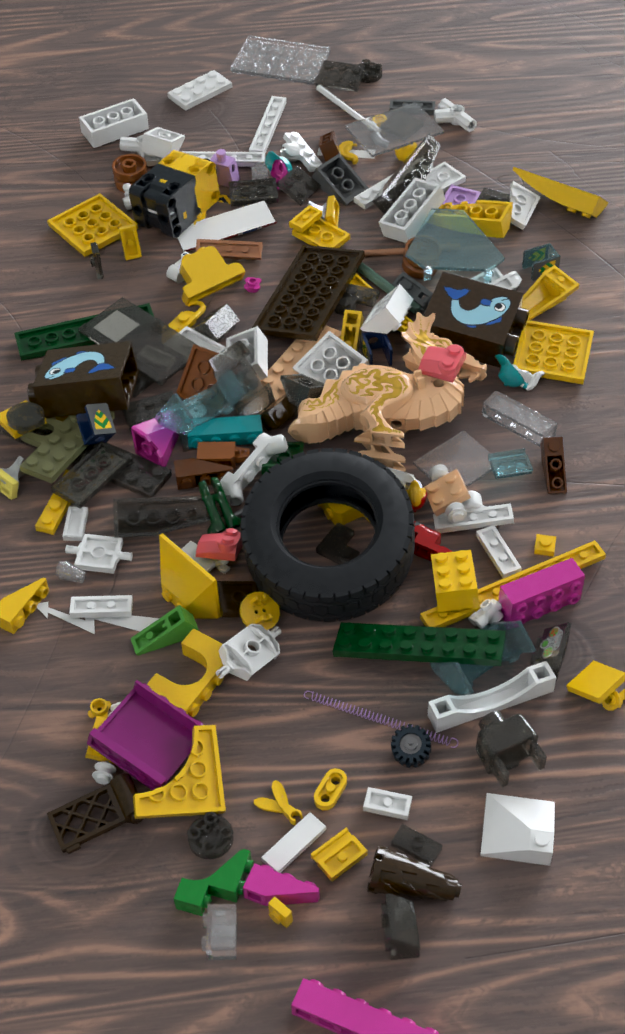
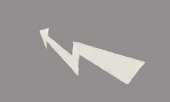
M48 602L38 603L37 608L47 619L48 613L93 634H95L94 619L137 631H142L159 619L132 615L125 617H88L82 620L80 618H70V615L49 608Z

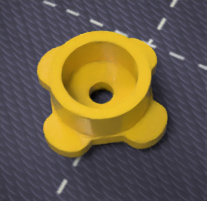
M102 698L93 700L90 704L91 710L88 711V716L90 718L96 716L108 718V711L112 705L111 702Z

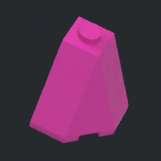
M162 415L131 427L135 453L161 470L165 469L179 437L177 422Z

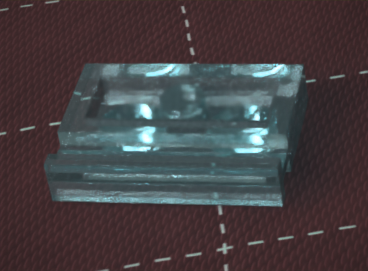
M525 448L488 454V461H490V466L496 479L532 474L533 467L528 455L525 453Z

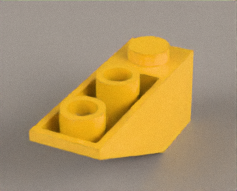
M43 577L0 600V628L14 634L18 628L23 626L27 617L36 610L38 603L48 595L49 587L46 578Z

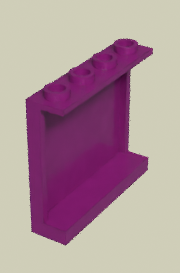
M136 680L131 692L98 729L94 727L89 733L87 745L151 790H155L165 786L188 759L192 747V728L204 724L190 717L182 708L174 706L166 697L154 692L147 684Z

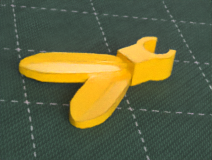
M274 780L272 783V792L275 800L263 797L254 799L256 807L265 811L283 813L292 825H296V820L292 818L293 816H299L300 819H303L302 812L299 809L293 808L288 803L285 789L277 780Z

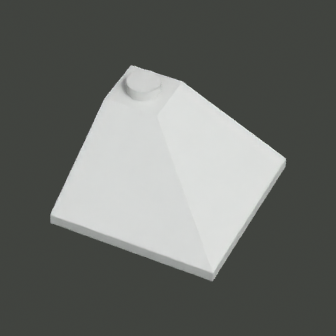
M328 331L292 368L322 391L326 379H339L342 371L352 370L353 366H358L360 363L369 365L367 358Z
M487 793L480 856L550 866L554 843L555 802Z

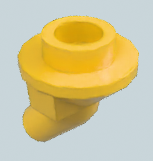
M625 689L620 693L615 690L602 702L603 707L608 711L621 708L622 701L625 700Z

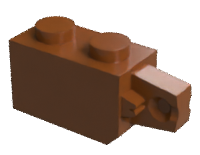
M198 442L197 459L233 467V470L236 468V463L245 462L250 456V448L236 447L235 442Z

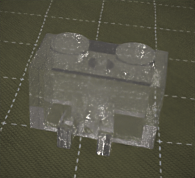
M208 904L207 913H203V928H207L206 936H202V951H206L208 960H237L238 912L236 904Z

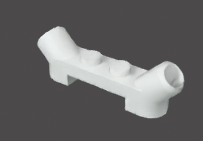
M266 433L260 434L253 442L256 449L234 474L228 471L221 479L220 483L230 505L237 506L242 504L244 501L243 490L261 470L262 464H266L273 455L287 451V441L282 434L270 436Z

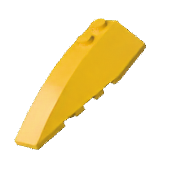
M516 167L512 169L535 190L554 202L567 207V211L574 214L578 211L582 213L581 216L590 219L592 216L597 218L609 203L600 196Z
M477 200L476 203L468 204V201H462L459 205H452V202L445 203L438 208L426 224L461 234L504 238L510 228L513 202Z

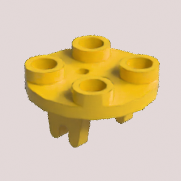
M253 592L247 595L240 603V617L246 627L252 623L260 624L266 630H270L279 620V606L267 593Z

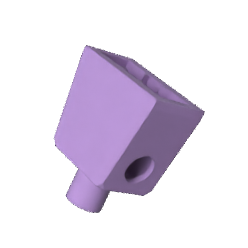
M219 149L210 159L216 165L218 185L234 188L240 180L236 160L234 157L226 156L224 149Z

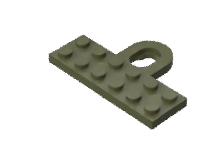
M110 411L113 420L115 418V412ZM70 415L64 421L52 417L46 418L47 423L36 429L52 430L53 432L49 435L41 436L33 433L34 430L20 437L25 443L38 447L20 465V472L52 484L88 446L84 445L76 415Z

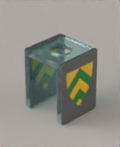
M548 243L525 250L523 252L522 267L523 269L532 267L531 279L534 281L555 265L559 268L561 256Z

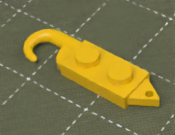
M198 300L188 303V307L198 305L200 308L196 312L182 311L162 330V345H165L186 326L191 328L196 323V320L205 312L206 305Z

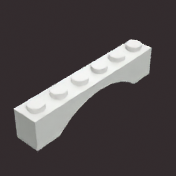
M544 661L527 667L512 679L489 690L471 695H446L429 701L427 716L436 733L554 692L556 676L548 662Z

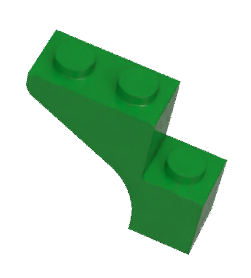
M246 849L240 850L208 878L201 880L181 878L174 896L176 909L203 916L205 908L209 909L212 896L237 903L239 895L244 894L245 878L254 865V860L251 859V851Z

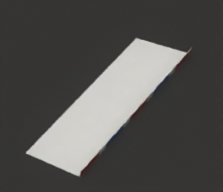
M261 201L197 221L195 225L192 223L180 234L178 240L183 251L187 252L196 249L197 239L226 240L276 224L277 221L275 222L265 201Z

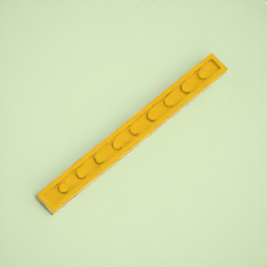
M594 540L478 589V608L438 612V608L434 607L420 613V619L425 627H446L477 612L481 608L480 605L483 601L487 599L498 601L500 586L570 558H573L580 569L604 560L606 553Z

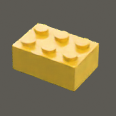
M471 550L431 554L438 612L478 608V588Z

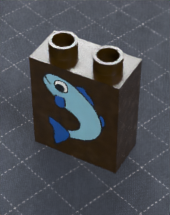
M442 272L424 316L428 317L430 314L435 313V320L431 326L430 333H434V335L440 338L449 339L453 345H460L464 352L473 356L475 360L500 368L501 365L495 355L505 356L506 354L514 356L519 336L513 333L515 328L525 329L529 310L521 308L524 293Z
M125 341L47 350L42 364L37 365L35 368L36 379L34 383L28 384L27 393L30 404L38 405L40 413L45 418L86 413L85 406L87 404L107 403L109 411L127 410L139 374L132 342Z

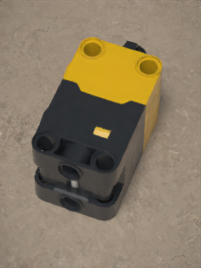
M172 150L170 154L130 186L129 198L134 221L139 226L148 229L155 227L167 236L178 238L182 232L197 220V216L200 213L203 214L212 205L217 203L220 198L215 163L207 158L202 159Z

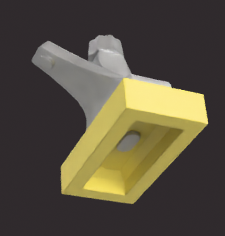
M18 456L11 467L7 469L0 468V492L10 500L17 498L19 489L18 479L25 475V473L20 472V465L25 460L21 456Z

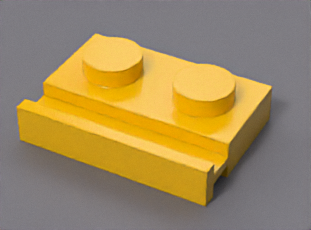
M346 827L312 852L311 859L317 863V866L333 882L366 857L368 850Z

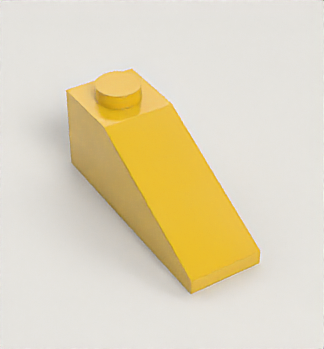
M345 309L340 339L358 351L362 332L360 328L363 325L364 319L362 311Z

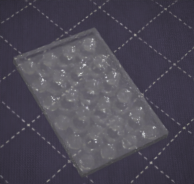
M249 35L231 65V72L314 85L331 53V47Z

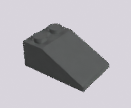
M340 153L317 167L312 176V179L321 190L330 196L335 195L336 200L345 206L354 201L355 196L369 189Z

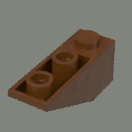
M563 437L543 438L540 448L547 493H567Z
M195 458L174 461L178 490L199 487L201 481H205L207 486L211 485V478L217 477L221 481L228 471L233 473V467Z

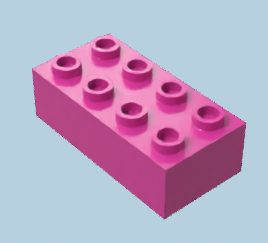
M570 558L500 586L498 602L503 607L501 609L503 613L502 619L510 629L515 626H521L532 619H539L549 612H556L569 604L577 603L581 599L585 574L574 559Z

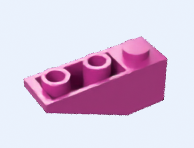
M254 863L243 886L244 898L264 906H268V903L274 897L284 905L314 903L320 899L319 887L314 883L297 880L289 873L282 874L276 872L268 865L260 866Z

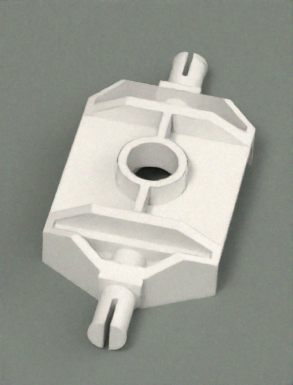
M251 623L225 642L218 650L223 663V667L216 671V675H220L218 678L222 679L230 673L248 681L254 673L272 659H276L280 654L279 643L275 637L281 634V629L278 630L279 627L276 626L271 631H267L262 625ZM248 645L255 647L256 651L250 650Z

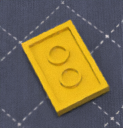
M322 218L318 219L303 233L292 229L293 236L311 246L340 248L350 240L349 233Z

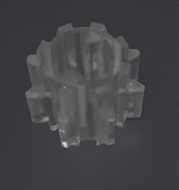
M259 163L251 167L253 181L264 183V180H268L267 165L263 166V163Z

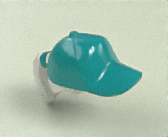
M495 355L501 365L498 377L504 383V386H520L529 391L537 385L540 377L545 374L544 371L531 374L528 371L520 370L515 364H511L505 356Z

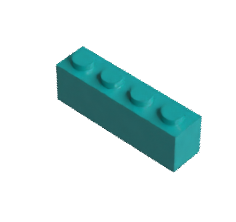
M261 415L186 420L189 449L197 448L198 442H235L236 445L253 444L256 438L262 434Z

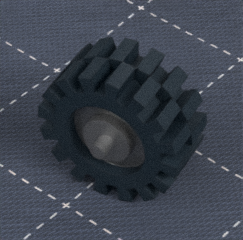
M408 724L407 728L403 725L400 731L398 729L395 731V736L393 735L391 738V749L395 760L399 761L402 766L406 764V767L409 768L411 765H414V768L418 767L419 763L423 765L425 763L424 760H428L429 753H431V741L429 735L426 734V730L420 729L418 725L412 727V724Z

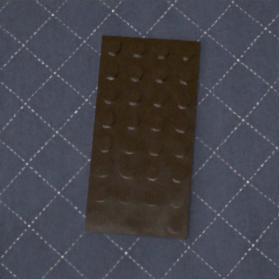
M303 245L252 328L258 326L264 335L317 341L362 263L365 252L363 250Z

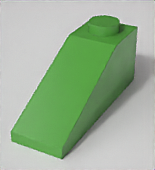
M178 605L130 639L136 655L139 656L181 642L193 628L199 629L193 614Z

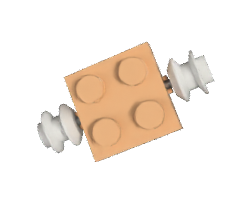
M442 464L433 466L429 471L432 482L423 487L427 491V498L436 516L445 512L449 522L453 524L464 521L467 517V512L462 502L470 499L471 496L458 469H455L449 473L447 467Z

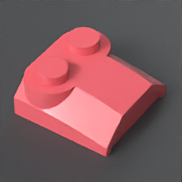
M456 344L449 345L447 348L428 346L421 359L419 369H421L423 375L453 383L466 359V352H464L460 345Z
M228 528L222 533L203 534L198 541L196 557L235 561L243 546L241 533L237 529Z

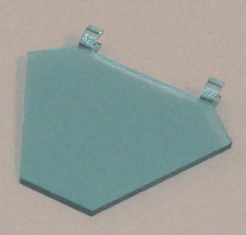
M431 208L405 257L424 269V280H431L433 269L484 272V283H491V277L494 276L493 269L505 260V257L464 210Z

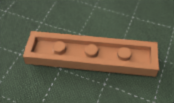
M197 239L196 251L201 247L213 246L218 250L222 258L262 260V242Z

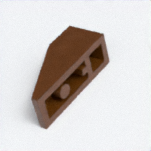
M334 130L320 136L319 147L326 162L337 154H341Z

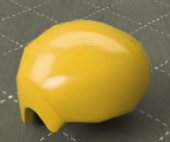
M414 142L413 145H405L398 150L396 149V157L402 162H410L417 157L418 146Z

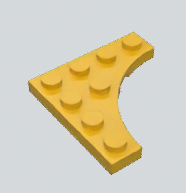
M201 725L192 728L193 738L190 755L183 769L172 781L155 790L134 794L135 819L225 813L226 808L216 725Z

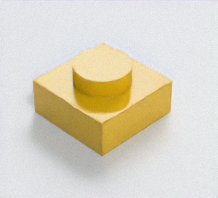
M536 534L534 554L554 557L556 536Z
M274 897L268 903L269 916L276 924L281 923L287 928L293 922L292 911Z

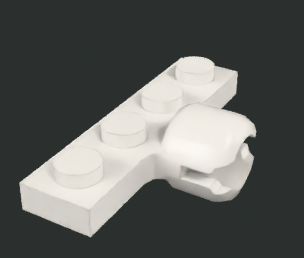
M297 132L284 134L283 139L287 143L282 145L286 149H281V157L287 158L290 162L300 160L309 172H315L316 168L322 165V162Z
M468 491L471 498L462 502L467 512V517L464 521L453 524L449 522L445 512L439 516L433 514L435 531L439 533L514 523L511 503L484 506L481 495L476 491Z

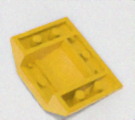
M163 533L160 534V569L163 598L167 602L174 604L175 608L180 605L193 614L194 619L220 618L217 580Z

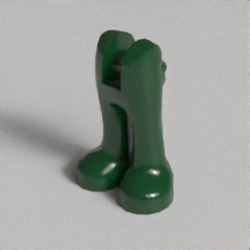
M217 477L210 479L214 491L212 494H210L206 482L201 481L199 483V491L211 520L207 533H221L228 528L241 526V519L232 512ZM215 501L218 502L221 508L223 518L225 520V525L219 515V512L215 505Z

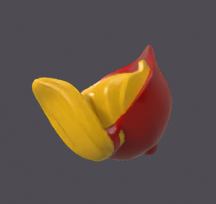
M413 480L406 491L412 504L413 513H415L425 505L427 491L423 487L420 488L418 482Z

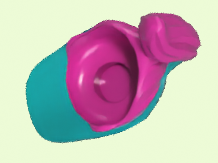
M269 151L265 158V164L275 183L278 184L277 190L291 188L293 186L291 178L293 168L290 161L285 157L278 156L273 151Z

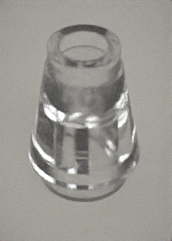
M67 560L65 562L60 561L55 571V575L59 579L79 583L84 582L87 574Z

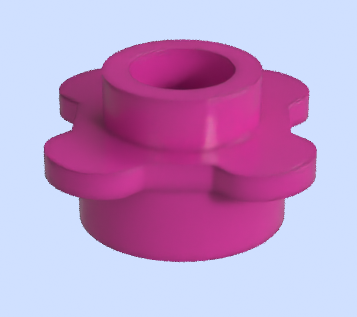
M248 277L245 279L244 289L250 293H255L259 291L262 280L260 278Z

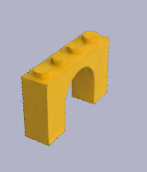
M193 628L181 642L182 652L184 656L206 668L205 675L193 684L179 685L156 673L147 685L157 694L166 697L177 708H182L190 717H195L203 702L209 700L212 691L224 680V677L220 679L218 678L220 675H216V671L223 667L218 652L223 644Z

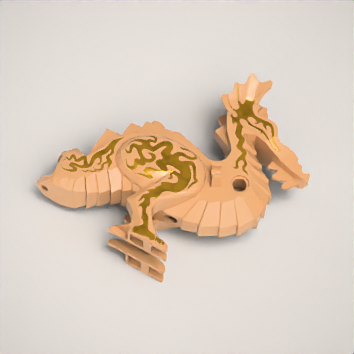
M418 312L416 320L408 322V330L402 332V337L411 347L409 352L403 356V360L405 361V367L411 370L413 374L388 366L366 365L364 363L353 366L352 370L342 371L339 379H326L319 398H308L301 401L298 407V418L290 424L288 433L296 441L310 444L321 443L326 439L331 440L336 435H341L344 431L349 432L353 428L355 430H363L365 432L354 439V442L362 443L367 449L366 451H359L362 456L365 454L386 467L406 472L405 467L401 464L406 462L405 457L394 453L389 447L405 449V443L400 438H404V434L408 430L419 429L422 431L434 426L438 427L445 422L450 423L458 414H461V408L464 407V384L459 379L469 378V383L475 380L482 381L487 377V365L479 364V361L466 353V359L453 383L423 375L419 366L428 346L447 348L453 344L447 338H440L434 335V333H430L431 326L435 320V313L425 317Z

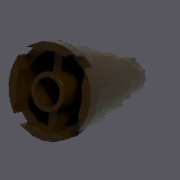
M377 846L369 876L371 881L370 883L368 882L367 892L399 897L403 895L420 899L425 897L446 902L454 900V897L459 898L462 884L458 883V879L452 874L431 868L425 863L408 858L407 855L388 849L389 847Z

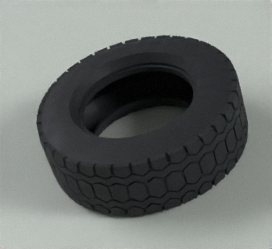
M321 448V452L318 449L308 450L306 455L304 452L295 454L293 459L288 457L280 461V465L277 463L268 472H265L248 494L241 517V538L246 563L251 577L259 590L267 593L278 604L279 608L291 615L294 613L296 617L303 619L308 617L309 620L321 622V619L324 622H336V619L343 621L351 619V616L353 618L365 614V611L367 613L378 608V604L381 606L390 596L392 597L399 589V586L402 585L409 572L415 548L414 513L410 498L403 484L390 469H386L385 465L365 454L362 456L361 453L352 450L348 453L347 449L335 448V452H333V448ZM323 503H338L350 506L361 512L370 521L375 533L368 547L351 561L335 566H316L299 560L285 547L283 536L287 526L299 513L309 507Z

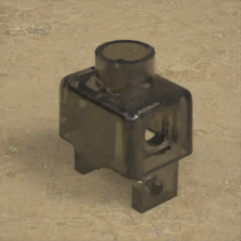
M493 711L480 720L478 725L481 730L477 735L476 753L487 773H493L502 787L508 785L510 776L508 770L517 767L523 759L529 756L538 770L545 768L547 756L537 743L538 734L522 714H516L505 719L500 711Z

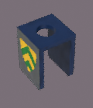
M376 332L361 333V350L364 357L368 359L369 365H373V353L371 350L382 348L389 366H392L393 349L387 335ZM373 337L378 338L375 343L368 342Z
M107 403L87 404L85 406L86 413L76 415L84 445L106 443L116 434Z

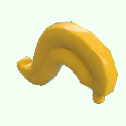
M353 141L342 142L339 145L342 157L352 161L353 165L357 164L358 156L349 152L357 144L353 143Z

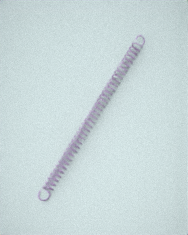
M367 709L365 710V713H364L363 716H362V710H361V712H360L361 717H365V716H366V711H367ZM373 712V715H372V717H371L369 720L372 719V721H375V720H376V722H377V716H376V718L373 720V716H374V712ZM435 732V734H434V736H433V738H432V740L434 739V742H436V741H435L436 732ZM447 736V738H446V740H445L446 746L449 745V743L447 744L448 736Z

